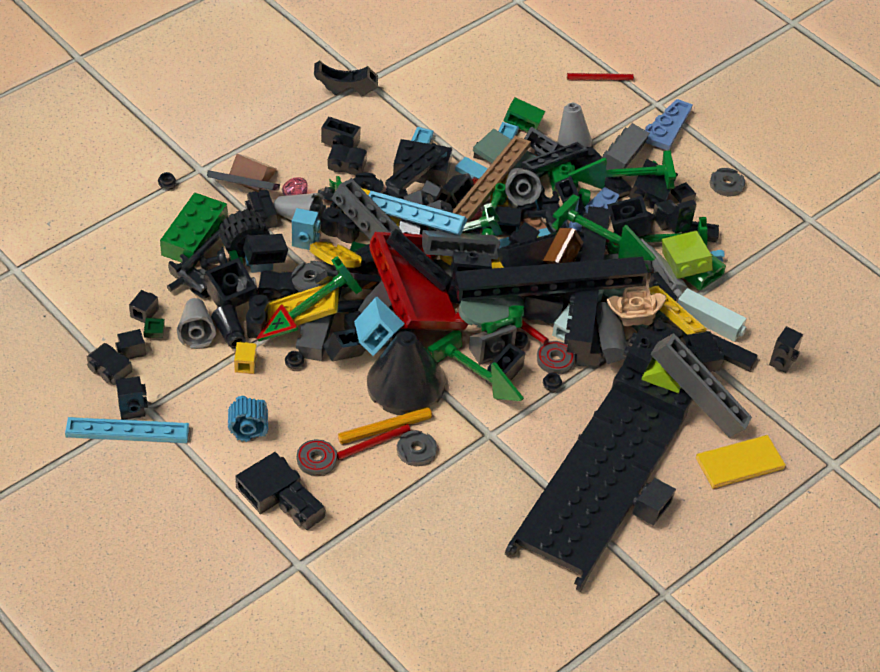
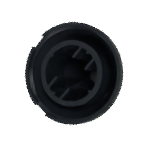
M403 331L394 338L371 366L367 375V390L372 401L382 405L383 410L392 414L403 415L427 407L430 408V405L434 402L438 403L445 390V376L440 365L412 332Z

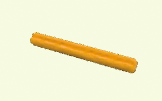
M427 407L338 433V440L340 444H345L387 432L406 424L411 425L432 418V412Z

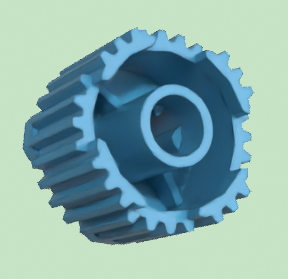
M241 395L236 397V402L234 401L233 404H230L228 409V429L237 440L247 442L252 437L266 436L268 431V409L265 400L248 399L246 396Z

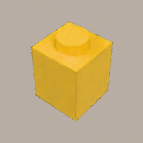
M237 342L234 357L235 373L254 374L257 344Z

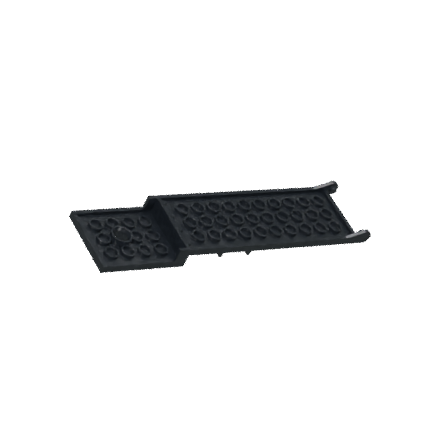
M654 318L653 323L647 328L662 336L661 340L674 333L684 345L686 344L688 335L683 330ZM717 346L719 351L723 352L724 348ZM622 365L613 379L611 390L598 410L594 411L592 419L582 434H579L578 440L509 542L505 555L508 557L511 554L515 555L518 549L516 545L519 544L582 575L581 578L577 577L574 582L577 585L576 590L580 592L600 556L631 508L634 498L644 487L684 422L689 406L693 401L682 387L679 393L643 381L642 373Z

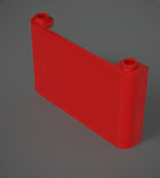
M375 232L370 240V251L394 312L405 323L401 328L465 330L469 324L460 317L459 312L455 313L446 289L441 291L386 243L391 233ZM402 233L424 252L422 234ZM426 254L432 260L435 257V255Z

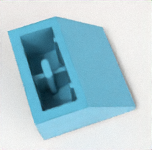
M375 297L354 321L359 343L372 356L379 352L405 324L378 297Z

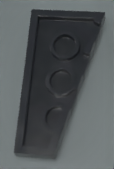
M592 146L590 148L587 147L588 155L571 161V165H574L575 170L600 160L602 156ZM621 176L605 178L604 187L619 194V199L630 194L632 187Z

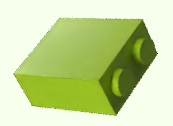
M697 231L662 239V254L677 279L712 270V255Z

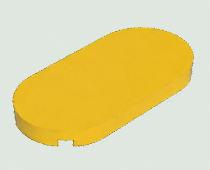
M330 242L310 244L309 252L328 264L333 265L331 260L336 256L340 258L345 267H360L362 264L361 256L338 244L336 247Z

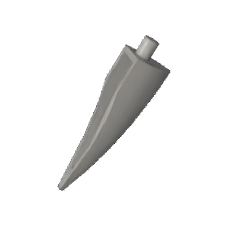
M640 238L645 246L656 256V259L651 261L654 273L659 272L675 293L677 299H679L688 288L682 278L677 279L668 262L652 246Z

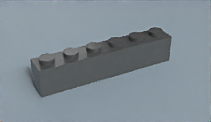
M323 261L328 270L337 271L334 265ZM342 287L339 288L338 301L340 298ZM335 313L301 325L300 334L302 336L297 338L296 349H299V352L305 359L322 361L325 351L323 345L328 340Z
M674 333L656 344L651 355L728 437L746 430L752 416Z

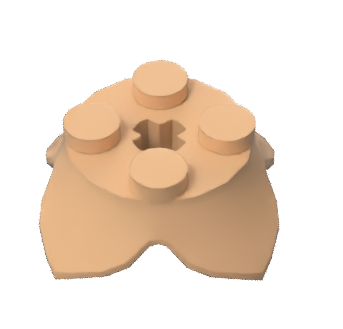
M647 286L625 288L622 298L621 296H612L607 299V303L620 317L624 326L650 325L653 323V318L656 316L657 311L665 302L666 296L661 293L651 295Z

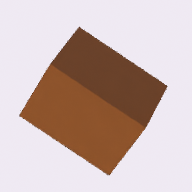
M236 154L229 174L268 182L277 172V168L248 156ZM239 184L241 186H244L248 189L259 192L262 189L259 187Z
M560 228L543 261L547 264L574 262L583 245V241L577 231L573 228Z

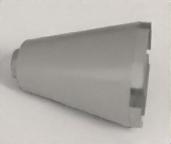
M569 103L563 109L557 142L563 146L579 142L585 148L588 146L590 148L592 138L582 108L577 103Z
M514 168L510 171L505 185L508 198L520 206L533 203L541 193L539 177L534 172L521 168Z
M319 193L279 196L273 203L276 214L290 220L293 219L296 208L318 212V220L320 221L321 215L326 210V205H323L322 201L325 198Z
M192 298L187 301L177 327V337L183 345H190V348H203L212 342L216 335V328L204 302L199 298Z

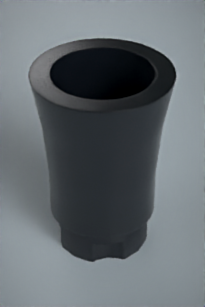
M223 305L211 314L212 321L231 349H236L237 342H246L235 306Z

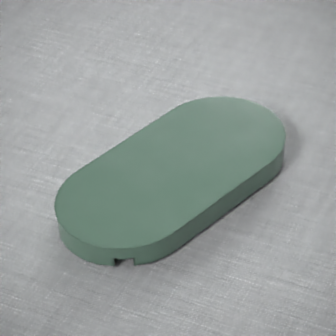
M521 296L461 301L459 315L467 324H474L481 328V324L484 322H495L509 316L508 308L513 305L524 307V301Z

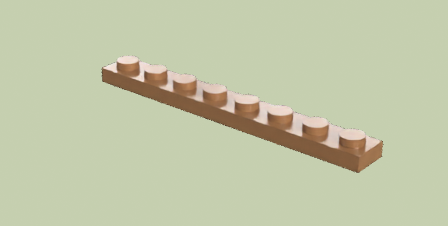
M514 136L456 206L453 213L465 216L467 218L466 223L470 222L495 191V185L505 179L527 152L531 141Z

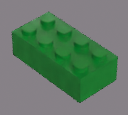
M194 192L160 239L161 256L182 262L180 255L184 254L189 259L220 228L223 220L228 218L227 203Z

